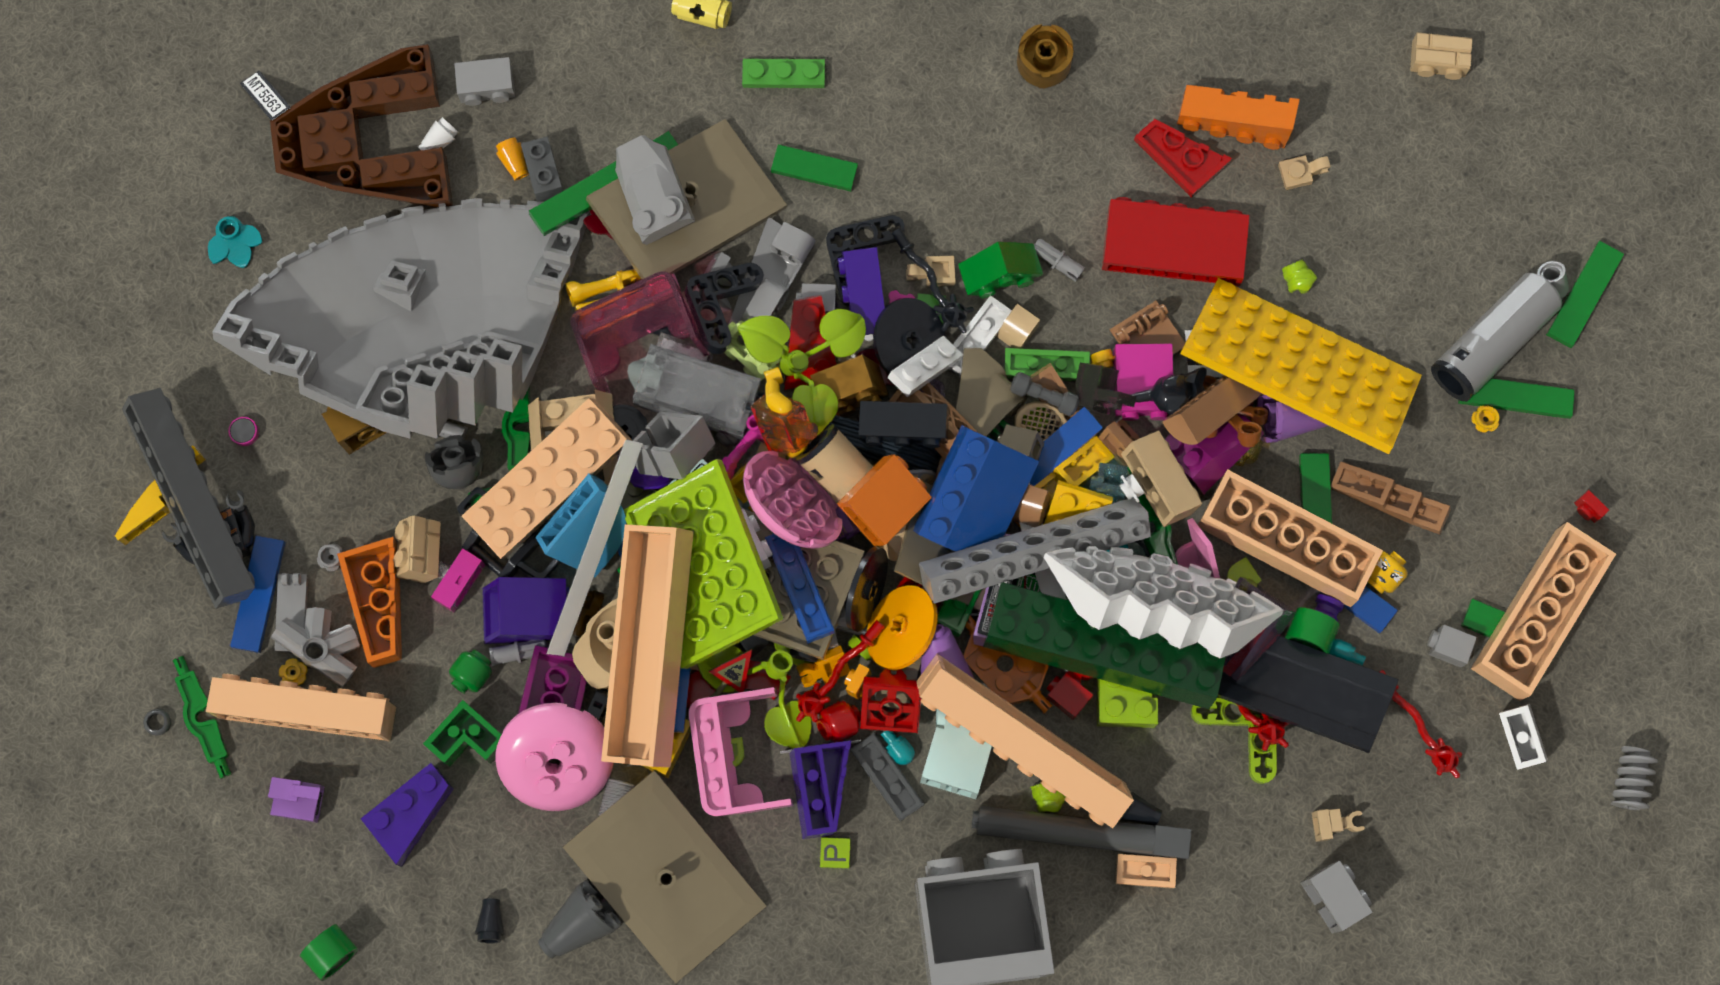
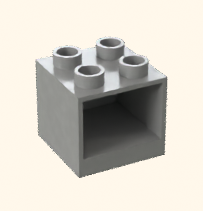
M1022 849L986 854L987 858H983L984 870L964 872L962 857L943 858L926 862V877L917 878L915 892L928 985H988L1041 978L1054 974L1039 862L1024 864Z

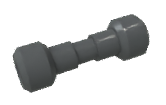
M1022 372L1016 373L1010 386L1011 393L1021 397L1027 394L1034 398H1041L1047 401V403L1058 407V411L1067 416L1075 413L1080 400L1078 395L1068 391L1062 394L1055 390L1046 389L1042 385L1033 382L1030 375Z

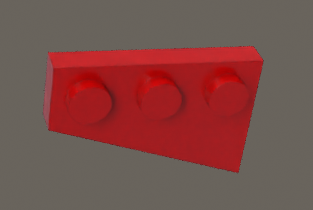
M1157 119L1151 121L1134 138V141L1191 198L1231 163L1232 158L1225 154L1222 156L1210 150V147L1203 143L1199 144L1185 137L1184 133Z
M821 295L793 301L789 353L795 350L806 353L826 342L820 334L821 319L826 315ZM830 346L808 358V367L801 374L811 379L810 375L835 366L836 360ZM785 375L784 390L796 388L800 385H808L800 379H795L794 376Z

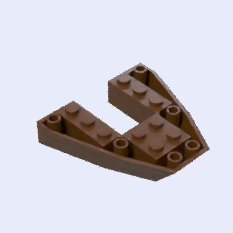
M429 45L400 48L321 86L292 105L274 120H270L276 173L332 190L366 197L439 208V204L445 203L446 207L453 206L447 157L442 147L363 159L358 119L440 107L434 58Z

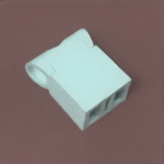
M937 709L936 730L920 783L976 799L992 746L987 742L980 744L969 735L970 731L962 725L959 728L953 726L945 719L946 714Z

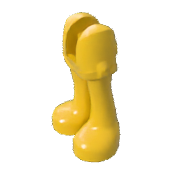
M635 269L620 270L616 272V275L594 282L581 284L571 281L565 283L567 294L572 306L575 307L576 316L583 332L593 328L595 317L601 313L625 305L631 307L651 294L650 288H647L645 284L627 290L626 285L641 280ZM613 289H617L618 293H615L613 295L591 302L583 303L585 300L595 295Z

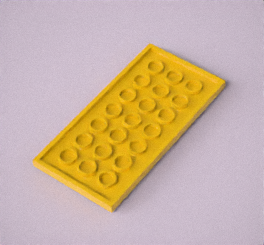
M1220 278L1217 279L1180 353L1387 454L1390 453L1395 444L1422 376L1409 368Z

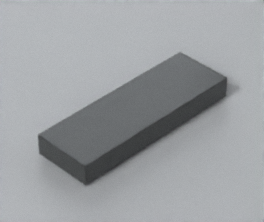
M875 733L850 749L900 822L924 806V803Z

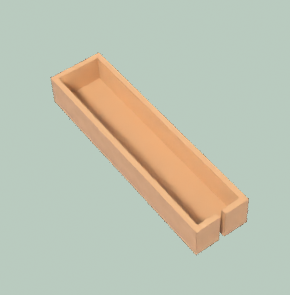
M625 525L601 761L671 767L694 531L676 527Z
M939 654L935 655L916 681L919 695L922 698L921 703L934 712L938 709L946 714L945 719L953 726L959 728L962 725L970 731L969 735L978 743L984 744L987 742L993 746L994 753L1003 760L1007 761L1010 758L1018 763L1017 768L1025 775L1032 777L1034 774L1042 780L1041 784L1050 792L1055 794L1056 791L1062 793L1066 796L1065 801L1075 809L1084 808L1089 812L1088 816L1097 824L1103 826L1105 823L1113 828L1134 801L1124 781Z

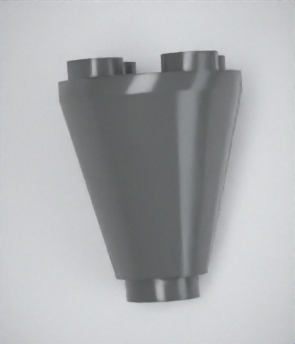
M587 878L574 889L543 931L538 943L548 957L554 958L616 931L622 924L616 916L613 907Z

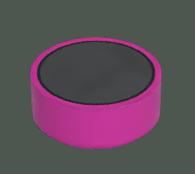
M248 417L236 418L229 426V436L239 446H249L258 438V426Z

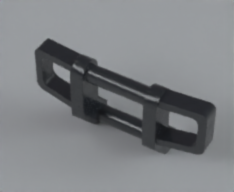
M475 487L457 507L459 515L462 517L471 502L477 496L482 497L486 492L480 487ZM472 529L462 545L464 550L481 559L499 577H513L518 569H521L533 578H548L561 563L553 559L541 573L534 571L523 563L540 546L535 538L538 535L537 532L525 540L526 542L510 558L505 566L479 545L482 538L474 529Z

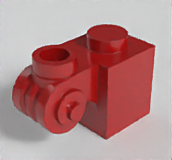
M1067 671L1062 679L1056 676L1046 688L1050 692L1046 699L1074 720L1093 696L1091 692L1081 685V679L1088 681L1093 677L1072 671Z

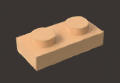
M1117 854L1115 884L1174 889L1176 885L1177 858Z

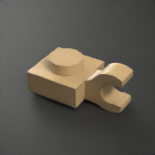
M1305 155L1281 161L1278 164L1285 190L1310 185L1313 183L1312 176L1329 172L1328 168L1331 167L1328 156L1308 163Z
M926 256L925 261L934 269L937 285L954 286V256ZM916 264L907 265L906 281L926 279L927 286H930L927 274L922 268Z

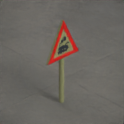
M752 649L708 671L723 681L711 697L719 696L727 685L738 692H744Z

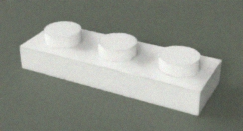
M990 295L967 325V332L961 333L953 345L962 354L964 348H982L985 351L997 336L998 331L1012 310ZM963 356L958 363L949 368L959 377H961Z
M942 336L892 370L888 379L909 397L958 363L963 354L949 340Z

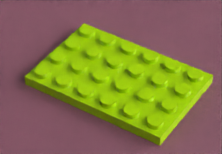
M715 459L686 475L683 480L679 479L624 509L627 525L676 527L694 531L681 669H688L784 619L722 460Z

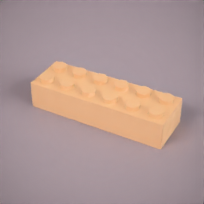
M588 398L469 508L462 517L500 559L507 558L559 510L588 473L596 476L622 451L625 440H633L594 398Z
M1228 469L1221 478L1198 523L1200 529L1310 587L1341 601L1349 607H1352L1359 600L1383 550Z
M1568 522L1556 529L1471 669L1519 701L1531 696L1616 556V553Z
M222 674V678L212 677L206 712L219 719L391 741L396 706L389 702L390 699L384 698L383 694L367 692L366 697L355 694L353 690L340 688L337 690V693H332V691L326 690V687L309 685L308 689L297 686V683L280 681L278 686L269 683L267 679L251 677V681L247 682V680L240 679V676L233 674Z

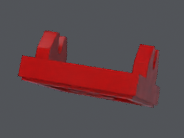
M885 669L880 673V678L864 677L860 729L918 733L921 697L917 682L906 680L907 675L902 669H898L896 675H892L890 669ZM888 690L887 697L881 701L870 700L877 691ZM897 691L908 694L913 704L902 703L900 699L896 698ZM892 702L897 704L899 709H895L894 712H888L887 708H883V705ZM872 710L879 711V712H878L877 715H876V714L873 713ZM902 713H909V714H908L907 716L903 717V714H902Z

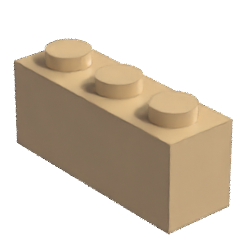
M1160 431L1132 441L1121 453L1133 476L1145 492L1146 498L1163 527L1191 516L1202 505L1198 492L1190 484L1183 467L1177 462L1170 450L1169 443L1163 438Z

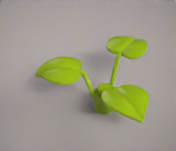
M836 309L828 312L821 319L820 334L826 342L806 353L800 350L789 353V348L785 343L790 338V330L777 317L757 316L741 323L737 329L744 340L748 352L754 359L767 364L781 358L780 369L785 375L794 376L795 379H800L809 385H800L795 388L792 395V405L797 413L799 409L806 410L809 421L818 426V433L807 431L814 436L819 435L834 419L838 410V399L829 386L825 384L814 386L813 380L804 376L801 372L807 369L810 356L830 346L832 353L837 357H847L854 354L860 348L865 338L866 325L864 318L860 314L845 309Z
M774 643L777 651L771 655L768 662L763 661L760 665L749 669L747 675L766 669L769 677L780 681L778 701L780 707H774L766 714L764 721L766 733L773 741L792 749L805 747L811 734V717L805 716L801 722L796 721V717L800 713L798 701H791L785 705V682L787 681L786 675L793 664L798 666L802 663L812 664L815 662L793 658L789 654L791 648ZM731 646L698 663V669L705 681L717 690L723 681L708 671L743 652L739 648ZM727 685L722 692L733 693L737 692V690Z

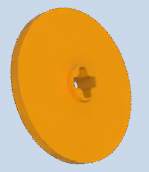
M913 585L899 587L887 594L875 608L867 631L876 620L881 622L885 628L873 642L874 646L868 645L867 649L873 661L878 665L890 670L908 667L917 661L929 647L936 631L938 614L936 604L933 603L925 590Z

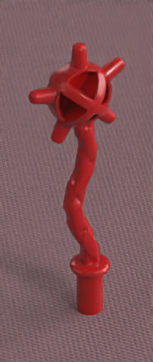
M876 620L864 635H860L862 641L838 660L831 677L823 687L820 688V683L815 682L812 690L806 691L803 695L800 693L796 694L800 711L796 721L801 722L805 716L811 717L814 723L818 721V714L824 709V703L830 701V697L824 696L838 681L845 664L864 651L868 645L874 646L873 642L885 628L881 622Z
M1384 670L1380 671V673L1387 675ZM1397 685L1392 699L1413 717L1420 736L1431 748L1426 749L1425 753L1431 756L1433 765L1437 767L1436 774L1440 776L1443 772H1450L1455 778H1459L1460 774L1456 767L1459 758L1462 757V753L1455 752L1451 746L1445 745L1442 738L1437 740V744L1430 737L1420 713L1398 694L1399 686Z
M1238 705L1239 711L1244 718L1257 726L1249 727L1248 731L1258 734L1259 739L1263 742L1262 750L1267 751L1270 745L1278 743L1284 748L1289 746V743L1283 738L1285 736V727L1289 723L1271 718L1265 714H1262V720L1253 715L1248 708Z

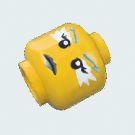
M1383 551L1368 583L1381 594L1384 591L1393 593L1408 576L1407 570L1403 567L1406 561L1395 551L1390 555Z

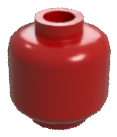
M842 700L822 709L816 725L824 740H830L833 743L842 742L858 733L861 715L855 705L850 706Z

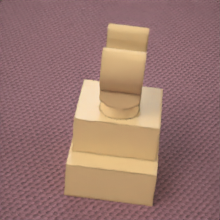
M1325 809L1312 812L1316 842L1333 839V833L1344 831L1343 829H1348L1351 832L1364 830V826L1356 827L1352 823L1353 817L1362 815V812L1354 811L1346 817H1341L1340 809Z

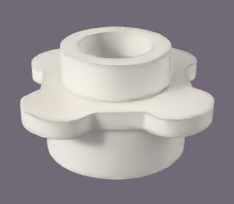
M1133 474L1126 478L1123 475L1120 476L1124 483L1119 486L1128 500L1134 497L1137 503L1140 502L1138 497L1145 492Z

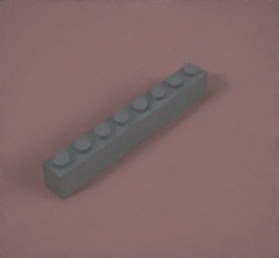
M161 388L128 396L122 408L123 413L215 609L246 600L255 589L254 577L250 571H247L242 561V552L238 546H235L232 540L230 526L225 520L223 521L219 512L218 501L215 496L211 495L207 487V478L204 472L200 471L197 466L194 450L191 446H188L184 438L183 427L179 421H176L172 413V405L169 398L164 396Z

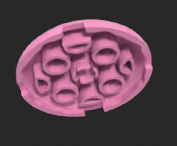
M763 451L757 453L749 460L743 475L745 494L757 517L770 531L791 544L812 549L828 546L838 538L842 530V519L838 518L835 510L838 507L837 503L796 459L790 458L786 460L778 457V452Z
M545 703L530 707L516 715L503 729L496 748L498 775L506 789L515 798L530 807L545 811H565L579 807L593 799L604 788L612 772L613 763L601 761L605 727L589 712L585 710L582 712L567 707V704ZM558 759L561 762L557 765L550 763L548 760Z

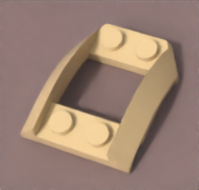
M595 390V394L546 401H540L539 397L528 405L531 451L545 439L546 431L555 430L588 398H594L615 421L612 403L613 395ZM618 455L603 468L604 482L608 486L619 459Z

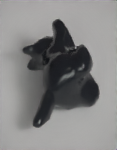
M1201 367L1187 374L1163 376L1156 381L1152 389L1131 394L1127 399L1130 402L1136 403L1153 401L1159 410L1171 415L1205 390L1203 382L1207 375V369Z

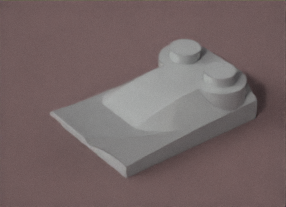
M641 135L616 148L615 171L633 217V228L639 234L643 244L648 245L695 221L666 146L652 141L645 135Z

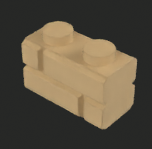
M1417 32L1412 41L1410 71L1418 72V75L1422 77H1431L1434 74L1445 75V78L1450 80L1465 77L1471 66L1472 38Z
M410 516L399 521L395 529L398 547L393 559L394 566L396 567V577L406 580L411 579V581L426 583L438 578L441 526L439 521L426 520V518L419 516Z

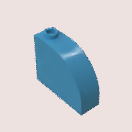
M588 473L535 537L545 555L578 569L608 485L603 480ZM621 505L594 577L607 565L623 541L626 516Z

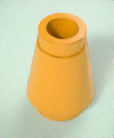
M513 137L496 145L498 151L496 155L514 181L529 175L521 142H518Z

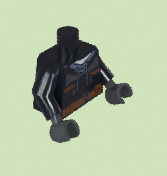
M238 490L237 494L240 501H232L228 493L226 498L228 508L221 511L220 514L223 521L225 520L229 524L232 540L235 546L240 548L244 558L251 554L249 547L254 541L255 523L248 507L243 505L245 497L243 491ZM171 523L176 533L173 536H167L162 530L163 538L167 542H174L173 546L182 557L195 565L176 524Z

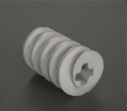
M1623 746L1621 751L1626 756H1621L1619 763L1625 767L1617 769V774L1623 778L1615 780V785L1620 789L1614 790L1612 794L1619 801H1613L1611 805L1628 810L1649 809L1650 805L1643 802L1642 798L1652 797V794L1644 790V787L1654 786V782L1648 780L1646 776L1656 774V771L1648 766L1649 764L1658 763V759L1650 756L1651 753L1648 750Z

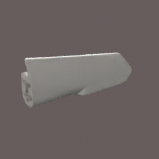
M772 218L767 219L751 262L761 267L764 274L763 280L758 289L739 295L729 324L732 321L735 324L741 320L745 322L757 316L777 317L788 298L791 283L816 242L811 235L786 222H783L781 225ZM747 273L746 278H750L751 281H754L755 276H750L749 273ZM739 335V343L745 345L742 336Z

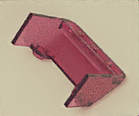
M661 271L578 309L571 317V327L590 379L599 391L610 393L604 376L613 373L619 367L621 357L618 348L665 326H668L669 331L675 338L685 339L690 337L704 357L710 355L677 282L668 272Z

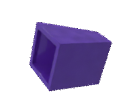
M498 577L483 587L484 644L552 640L570 591L566 587V579Z

